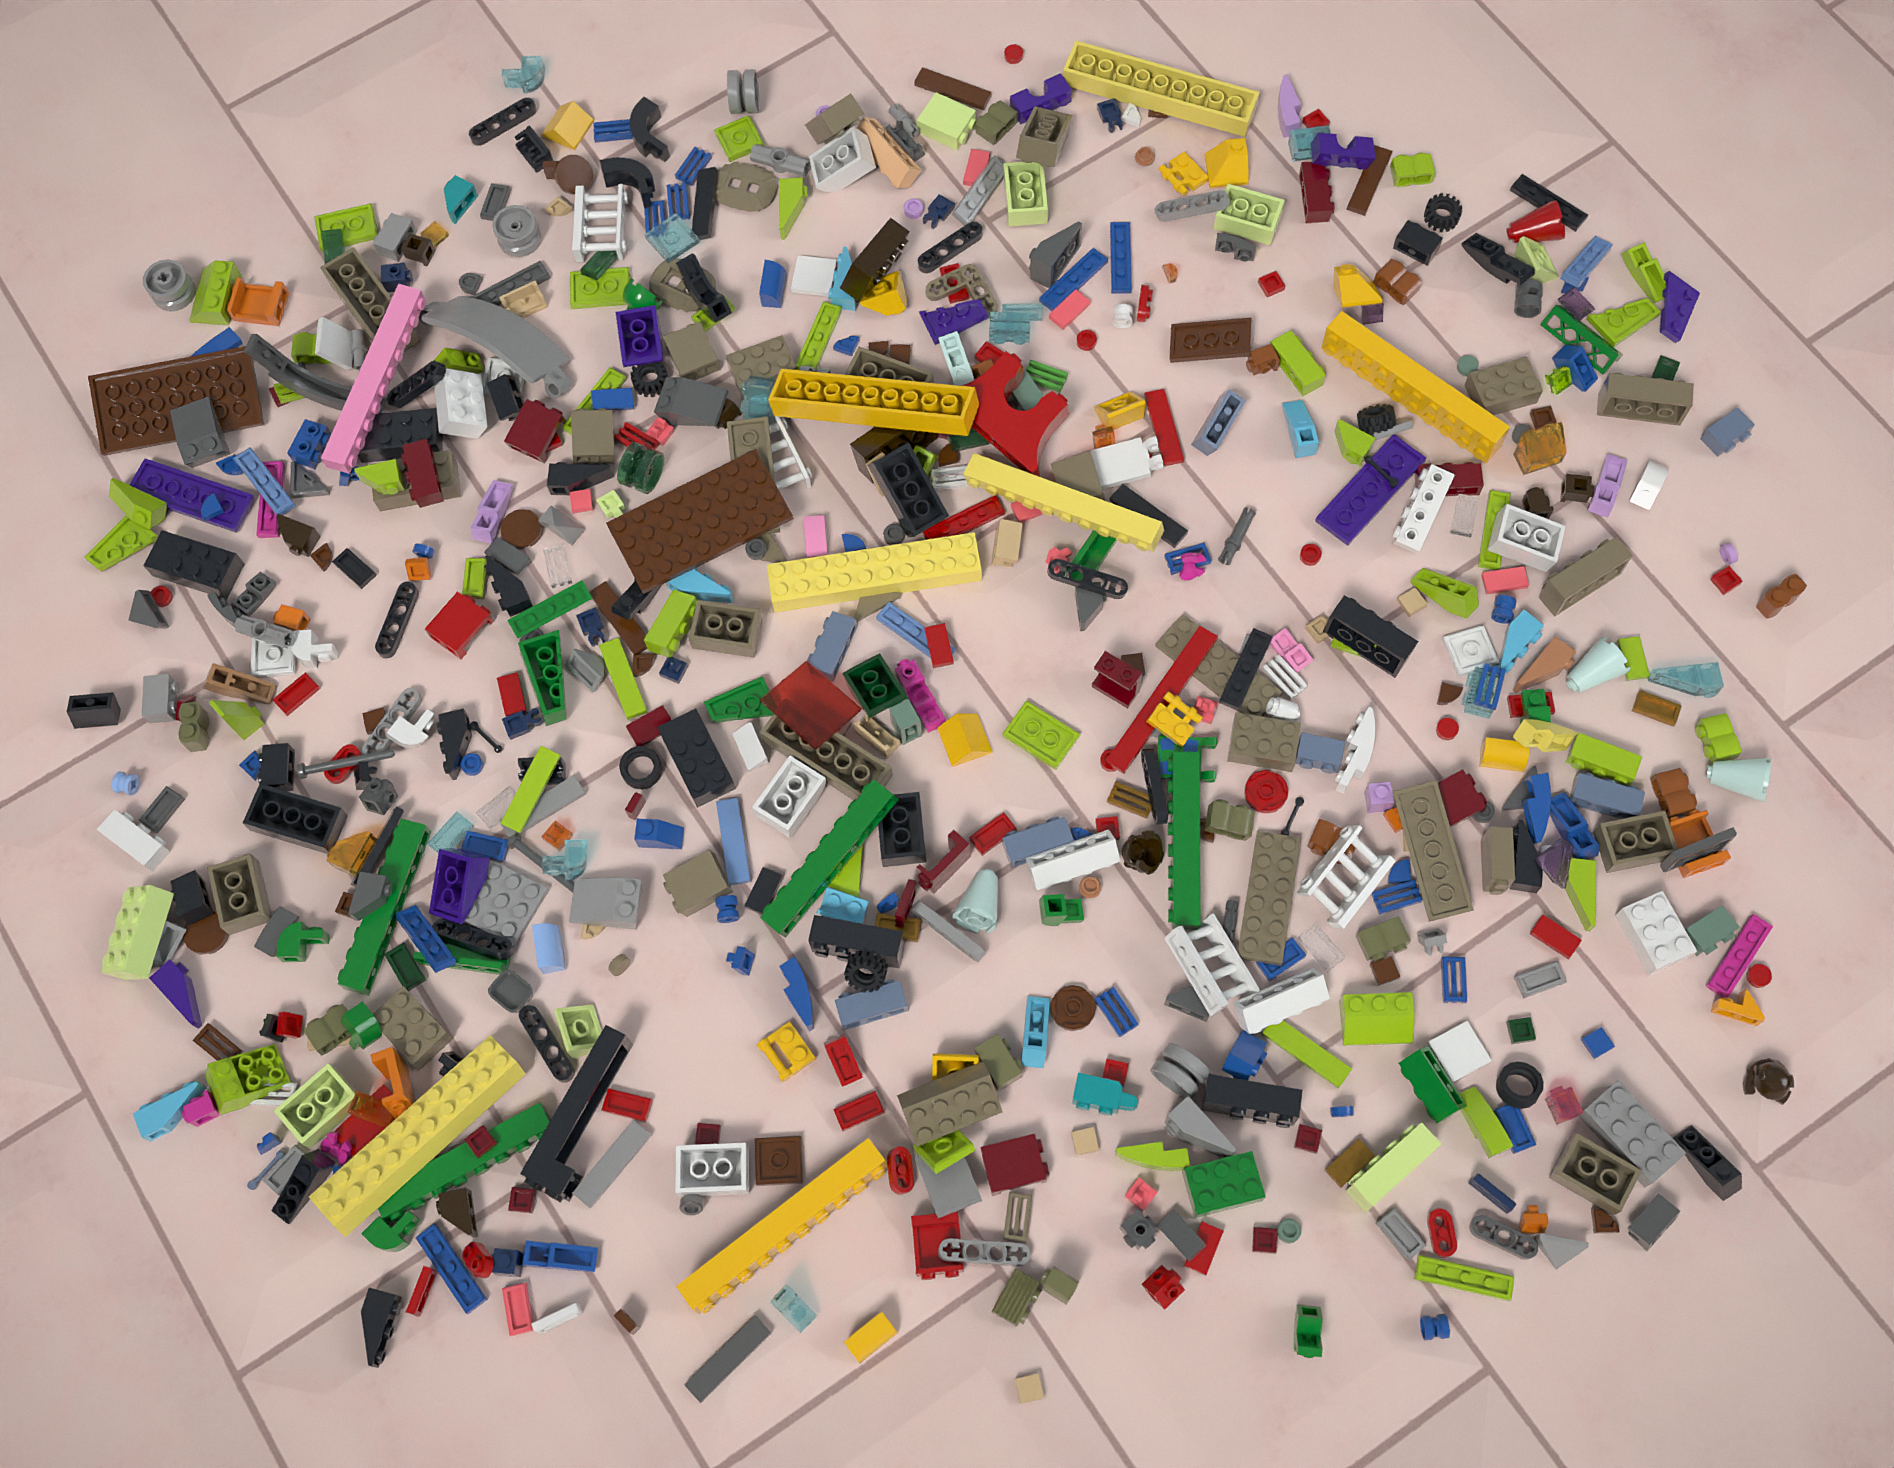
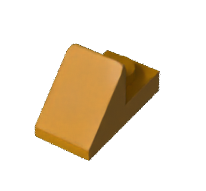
M1747 989L1739 993L1737 1003L1730 998H1719L1712 1004L1711 1013L1754 1026L1759 1025L1765 1019L1764 1014Z

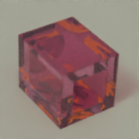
M1563 1086L1554 1088L1549 1091L1550 1095L1545 1098L1556 1125L1577 1118L1584 1113L1572 1087L1564 1089Z

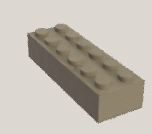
M353 247L320 268L334 291L373 342L392 298ZM414 328L411 333L410 343L405 346L403 352L421 342Z
M786 699L760 731L764 743L787 758L791 756L824 776L827 784L852 800L858 799L862 794L863 787L868 782H872L873 779L885 787L893 776L891 766Z

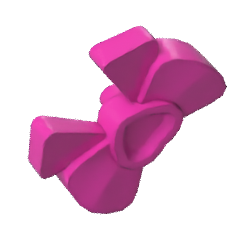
M1185 553L1181 555L1183 569L1179 576L1182 580H1192L1196 576L1200 577L1205 572L1204 568L1196 567L1195 563L1206 561L1202 553Z
M336 1131L329 1132L327 1134L328 1137L321 1142V1151L329 1153L338 1159L340 1165H345L350 1160L352 1146L349 1140L340 1145L337 1143L338 1133Z

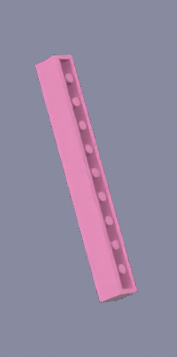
M398 284L322 454L321 459L327 468L350 474L352 467L356 466L359 451L365 445L366 435L371 431L373 419L381 408L380 403L388 393V385L391 379L395 377L398 362H401L403 359L405 346L410 343L412 330L417 326L420 312L426 306V299L420 289Z

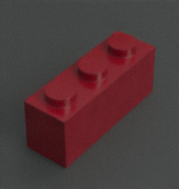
M1312 161L1301 162L1299 171L1305 223L1329 222L1331 214H1334V202L1330 200V197H1332V186L1328 185L1330 171L1329 168L1326 169V166L1313 164Z
M423 439L402 445L404 453L401 454L404 466L408 468V471H405L407 482L411 483L412 489H409L411 500L416 501L419 508L444 502L433 450L428 440Z
M1466 462L1463 464L1444 463L1442 465H1435L1454 474V478L1445 496L1480 495L1484 486L1481 463ZM1431 463L1418 465L1415 472V485L1417 488L1421 482L1418 479L1423 468L1427 469Z

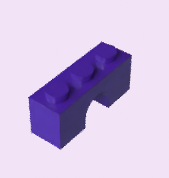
M1060 73L1044 80L1043 96H1033L1027 88L1010 95V107L1018 111V122L1021 125L1027 122L1034 106L1048 110H1055L1066 106L1071 102L1072 89Z
M1318 132L1310 143L1313 164L1363 170L1368 169L1375 160L1373 138L1354 136L1346 149L1339 145L1337 134Z

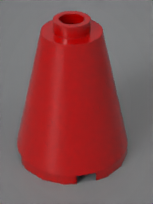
M1550 201L1511 222L1509 228L1506 229L1508 239L1512 240L1513 243H1519L1520 238L1523 236L1536 242L1565 239V227L1561 222L1563 217L1558 202Z

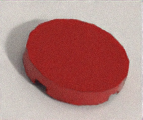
M1269 770L1255 772L1249 777L1245 784L1244 796L1252 809L1259 813L1269 814L1278 811L1284 806L1289 789L1281 775Z

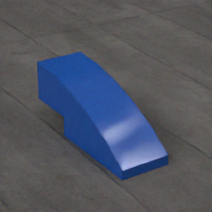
M1548 773L1525 778L1530 799L1521 801L1527 829L1533 844L1542 842L1549 820L1551 788Z
M1565 792L1551 797L1550 817L1575 859L1589 860L1598 856L1600 845L1589 832L1588 823Z
M793 957L779 966L790 984L783 990L810 1032L813 1030L812 999L802 969L796 958Z
M526 1240L524 1242L521 1266L595 1272L598 1248Z

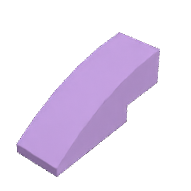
M1287 74L1283 75L1278 99L1279 125L1283 137L1286 138L1298 134L1301 123L1299 119L1301 103Z
M1607 453L1594 489V495L1589 504V512L1609 517L1617 492L1621 486L1628 460Z
M497 480L492 481L478 506L479 514L471 526L473 540L487 543L494 541L505 516L513 484Z

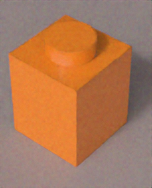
M283 604L280 605L279 610L273 616L274 625L292 631L306 630L311 620L305 611Z

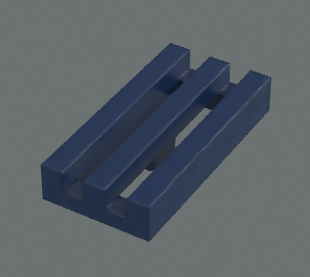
M1478 1173L1468 1183L1506 1214L1517 1205Z

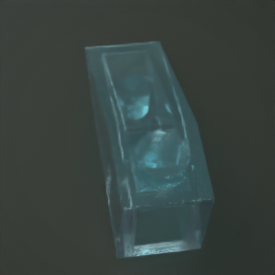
M1718 662L1653 669L1648 677L1649 682L1693 696H1704L1705 698L1718 695L1724 687Z

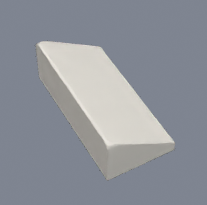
M751 722L732 733L748 771L768 764L765 752Z

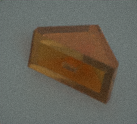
M356 1091L347 1112L359 1120L383 1128L389 1126L394 1117L384 1107L381 1100L360 1091Z

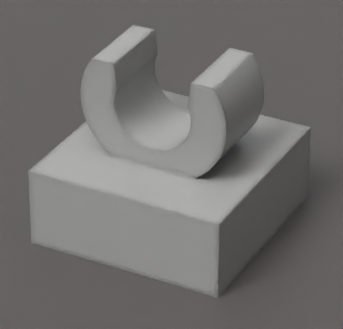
M1437 928L1417 933L1418 942L1424 946V950L1429 956L1432 955L1431 948L1435 945L1437 950L1443 953L1444 947L1442 944L1447 943L1446 934Z

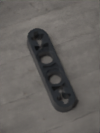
M523 98L469 130V137L472 143L477 146L484 145L534 116L537 112L534 100ZM510 114L516 115V117L512 120L506 119V117ZM494 123L499 124V127L496 129L490 128Z
M970 222L922 253L918 257V269L925 274L931 273L982 238L981 224ZM961 239L963 244L957 246L953 244V241ZM944 249L948 253L945 256H939L937 252Z
M431 361L394 387L388 394V404L399 409L404 407L441 381L445 376L446 366L440 362Z
M1053 559L1047 568L1048 576L1055 581L1113 599H1122L1128 591V584L1122 578L1062 559ZM1059 566L1061 570L1058 573H1054L1053 568ZM1068 568L1070 569L1068 572V577H1065V573ZM1075 571L1081 572L1083 579L1079 581L1074 580L1072 573ZM1100 578L1104 584L1101 587H1096L1093 585L1092 579ZM1108 581H1109V582H1110V585H1109V588H1108V590H1107V589H1105V588H1106L1107 583H1108ZM1117 585L1121 586V590L1119 593L1115 592L1116 588L1114 587H1116Z
M406 581L399 585L376 641L375 649L382 658H391L395 655L419 595L418 589L412 582ZM411 589L412 593H408L406 596L404 591ZM398 607H406L405 613L401 615L395 613ZM391 625L399 626L397 632L393 634L388 633ZM388 644L390 648L383 651L382 647H386Z
M1154 748L1142 749L1141 762L1155 825L1167 824L1168 811Z
M444 918L435 921L432 926L445 943L501 961L507 960L513 955L512 943L507 938ZM461 933L469 934L465 939L457 938ZM485 939L489 941L484 946L477 945V942Z
M533 1005L524 1006L519 1012V1019L551 1073L559 1082L567 1083L571 1081L575 1075L574 1067L542 1014ZM529 1011L535 1013L532 1015L537 1023L534 1026L529 1019H525L527 1017L526 1013ZM539 1029H546L547 1036L543 1040L535 1038V1033ZM551 1047H556L558 1055L553 1059L547 1058V1050ZM560 1062L565 1069L569 1068L566 1071L567 1076L564 1077L562 1074L558 1076L561 1070L556 1063Z

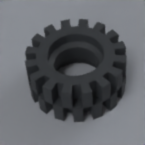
M1440 193L1439 197L1434 195L1433 198L1429 199L1424 212V221L1428 223L1427 226L1429 228L1434 226V231L1438 228L1440 229L1439 232H1443L1444 229L1448 232L1450 228L1453 230L1458 225L1462 214V205H1460L1459 200L1455 201V196L1450 198V194L1447 193L1445 197L1443 193ZM1436 210H1447L1450 216H1440L1436 213Z
M662 362L636 365L637 367L633 366L630 375L634 389L638 391V394L642 395L643 393L644 397H648V394H650L651 397H654V393H657L659 396L665 379L668 377L664 364ZM648 373L657 374V378L652 382H644L642 380L643 376Z
M1378 404L1374 407L1369 406V408H1363L1357 413L1359 429L1367 434H1374L1375 432L1378 434L1381 431L1386 432L1397 424L1394 407L1391 405L1386 406V404H1382L1380 406Z
M858 950L855 954L852 953L848 959L844 975H846L845 980L849 981L848 985L850 987L855 985L854 989L857 991L859 988L862 989L861 992H866V989H868L869 993L873 992L874 989L877 991L883 986L888 971V965L885 964L886 960L884 958L880 960L881 955L877 954L875 956L874 951H870L869 954L867 950H863L862 953ZM859 969L870 970L872 974L864 973Z

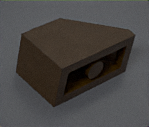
M278 514L276 518L283 540L289 547V551L296 556L304 555L309 557L321 537L316 529Z
M465 1187L439 1193V1201H436L438 1214L473 1238L478 1237L472 1191Z

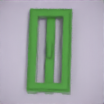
M1030 360L1029 366L1026 368L1029 375L1032 373L1043 378L1030 375L1035 384L1059 393L1068 377L1067 372ZM1046 380H1051V381H1054V382H1057V383H1060V384L1058 385V384H1055V383H1052V382H1049V381H1046Z

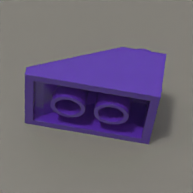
M656 306L615 312L623 368L663 361L662 335Z
M459 848L439 849L429 914L463 924L486 881L490 858Z

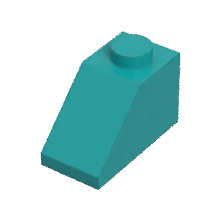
M454 175L444 187L447 212L452 223L456 224L478 197L474 185L457 175Z

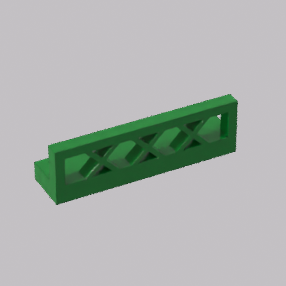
M1555 305L1540 324L1565 345L1574 346L1572 343H1577V346H1581L1580 342L1587 341L1591 343L1592 353L1587 354V356L1593 355V360L1589 358L1592 367L1602 375L1608 371L1614 362L1619 361L1623 356L1621 352L1561 305ZM1554 315L1560 319L1561 328L1553 329L1548 325V322ZM1573 329L1576 332L1577 341L1565 339V330ZM1604 354L1610 360L1602 368L1597 364L1596 355Z
M1093 530L1071 563L1098 570L1117 542L1116 538L1101 536L1097 531ZM1068 568L1066 570L1065 577H1068V572L1070 570ZM1075 571L1072 573V578L1077 581L1082 580L1083 574Z
M583 580L507 621L518 639L593 598Z
M445 944L456 960L455 965L448 967L450 969L498 975L504 970H508L510 958L503 961L496 960L451 944ZM414 951L413 959L420 965L430 966L420 952Z

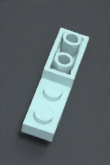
M958 332L939 337L938 339L954 385L961 386L974 381Z

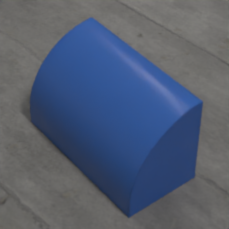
M766 259L764 260L759 291L762 307L781 308L787 273L782 265Z

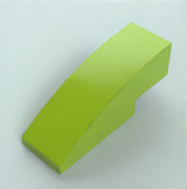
M1645 242L1620 254L1631 275L1644 293L1654 303L1665 299L1662 297L1663 290L1666 289L1664 273L1657 258L1652 259Z
M1474 1086L1459 1093L1467 1105L1461 1112L1475 1139H1479L1488 1158L1511 1149L1513 1144L1506 1131Z
M1163 1142L1118 1147L1115 1150L1116 1157L1144 1168L1160 1171H1183L1184 1168L1190 1167L1187 1148L1164 1151Z

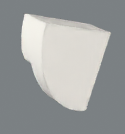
M1129 103L1121 117L1122 122L1139 128L1141 116L1134 104Z

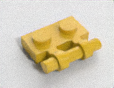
M1185 151L1169 161L1170 168H1167L1164 164L1158 168L1165 181H1169L1173 185V189L1177 193L1180 192L1182 196L1188 194L1189 190L1187 187L1195 191L1207 183L1209 179L1206 173Z
M1168 691L1163 699L1169 702L1168 706L1165 707L1159 703L1146 722L1182 747L1195 729L1188 724L1189 721L1192 719L1199 724L1203 717L1197 713L1194 707H1189L1181 701L1182 698L1178 695L1174 696ZM1175 708L1185 714L1182 719L1173 713Z

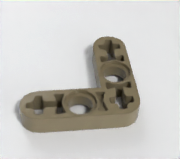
M967 264L930 281L926 286L925 294L931 301H938L966 288L972 300L980 299L984 309V299H986L989 307L992 306L991 312L988 309L985 310L989 318L994 317L997 312V302L980 271L973 264ZM967 271H969L970 273H973V280H974V283H973V284H972V279H971V277H970V276H966V272H967ZM954 278L958 284L955 287H950L947 284V280ZM976 287H981L985 293L979 296L973 290ZM931 288H934L935 290L939 289L938 294H935L934 292L930 293Z

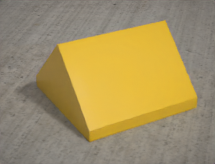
M570 101L559 107L541 135L543 138L576 150L594 120L574 101Z
M1129 391L1095 405L1094 409L1108 433L1144 418L1146 403L1143 398Z
M956 713L937 728L952 767L993 753L978 714Z
M932 1053V1081L979 1063V1055Z

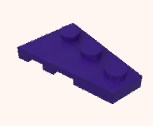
M1671 271L1664 273L1666 289L1663 290L1662 295L1665 298L1664 309L1661 310L1660 333L1674 343H1677L1683 336L1700 292Z
M980 299L958 303L954 307L945 309L938 307L935 311L931 312L919 311L935 345L940 343L939 337L956 331L959 334L989 318Z

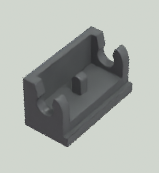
M900 121L896 122L897 126L895 129L890 124L886 126V131L914 162L925 156L923 147L919 143L916 144L902 128Z
M1658 1193L1628 1227L1630 1232L1628 1234L1648 1251L1678 1218L1680 1210Z

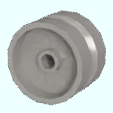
M746 69L744 71L743 82L738 70L727 71V95L731 114H741L743 101L747 113H758L759 84L755 69Z
M511 205L501 209L495 215L492 223L493 231L504 253L512 257H523L537 249L541 241V234L530 209L520 205Z
M166 259L153 263L143 276V285L146 291L162 310L170 312L179 311L187 307L195 297L196 286L184 267L177 261Z
M1169 1043L1162 1053L1165 1060H1157L1150 1071L1160 1083L1184 1099L1188 1096L1193 1099L1199 1090L1196 1083L1203 1084L1211 1072L1192 1053L1179 1045Z

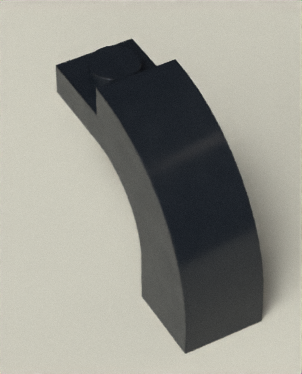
M643 96L633 108L630 116V130L634 144L645 158L651 153L656 159L660 158L666 162L670 158L668 146L650 134L651 128L661 119L659 106Z
M623 157L600 160L606 188L617 186L618 184L632 186L639 191L644 208L652 206L650 198H654L655 186L653 176L644 164Z
M691 253L676 262L686 289L700 310L711 321L716 323L732 313L724 295L718 293L708 281L695 254Z

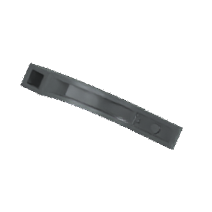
M251 334L244 352L269 371L268 375L305 398L342 411L352 389L351 386L327 380L307 371L288 359L258 334ZM383 397L380 403L381 408L379 413H382L385 403L387 401L385 397Z

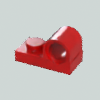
M844 1034L823 1043L842 1087L863 1078Z

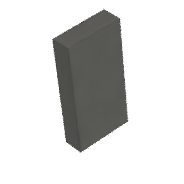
M491 183L480 213L481 219L493 221L495 215L505 208L511 192L510 186Z
M166 786L139 821L156 833H159L184 802L185 798Z
M1175 1210L1171 1211L1157 1224V1227L1189 1262L1207 1246Z

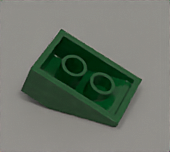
M880 653L842 673L850 692L869 718L908 698Z

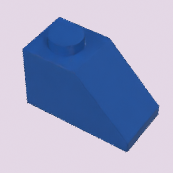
M1564 345L1552 357L1559 374L1582 392H1586L1598 380L1583 346Z
M637 818L634 840L638 847L682 849L684 827L659 819Z

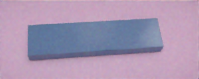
M1594 236L1562 273L1560 279L1578 288L1609 253L1613 244Z
M251 447L233 458L276 515H284L296 506Z
M888 602L876 616V620L931 658L924 626L894 604ZM950 645L951 652L953 655L956 652V650L953 646Z
M738 798L716 801L726 872L730 886L749 883L751 879Z

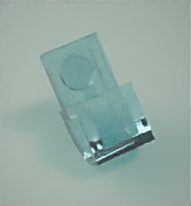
M522 56L521 69H502L505 87H522L524 94L537 90L544 81L545 67L541 56Z
M565 840V856H542L543 874L550 876L565 874V882L580 877L587 867V840Z

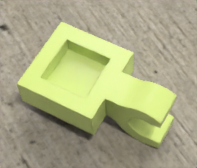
M614 490L596 500L607 518L612 516L616 518L623 515L621 511L625 509V506Z

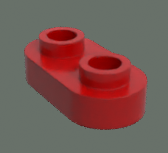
M1141 284L1137 322L1145 323V319H1149L1151 307L1147 306V301H1152L1153 290L1149 289V285Z
M348 744L343 746L331 761L362 754L355 745ZM357 765L324 771V776L330 783L340 784L346 780ZM339 771V776L334 777V774Z
M896 1147L887 1154L889 1185L895 1194L903 1195L910 1192L914 1187L912 1157L909 1150L905 1147ZM895 1156L899 1158V1163L895 1161ZM898 1180L902 1183L901 1187L898 1185Z
M1442 1208L1435 1209L1427 1217L1431 1246L1437 1256L1447 1258L1457 1250L1453 1219L1447 1210ZM1436 1218L1442 1219V1226H1438L1435 1223ZM1441 1241L1447 1244L1446 1250L1441 1249Z
M470 1242L463 1249L462 1257L475 1277L488 1278L493 1270V1257L482 1243Z

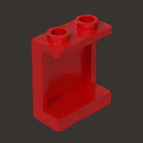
M457 591L424 630L431 639L462 660L467 654L464 650L465 646L486 622L491 625L494 621L490 616L491 612L485 606L481 605L479 607L468 594L463 596Z
M953 1212L940 1218L937 1217V1214L911 1216L916 1276H921V1280L936 1279L935 1275L945 1274V1278L959 1277V1273L964 1272L963 1263L946 1262L938 1255V1247L945 1239H961L958 1212ZM947 1244V1247L943 1248V1251L947 1252L948 1257L953 1252H959L958 1258H962L961 1244H959V1249H952L951 1244Z

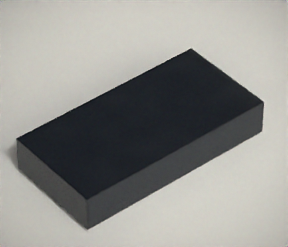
M348 548L332 561L360 589H363L377 576L371 568Z
M762 867L744 907L762 915L765 906L772 903L783 875Z

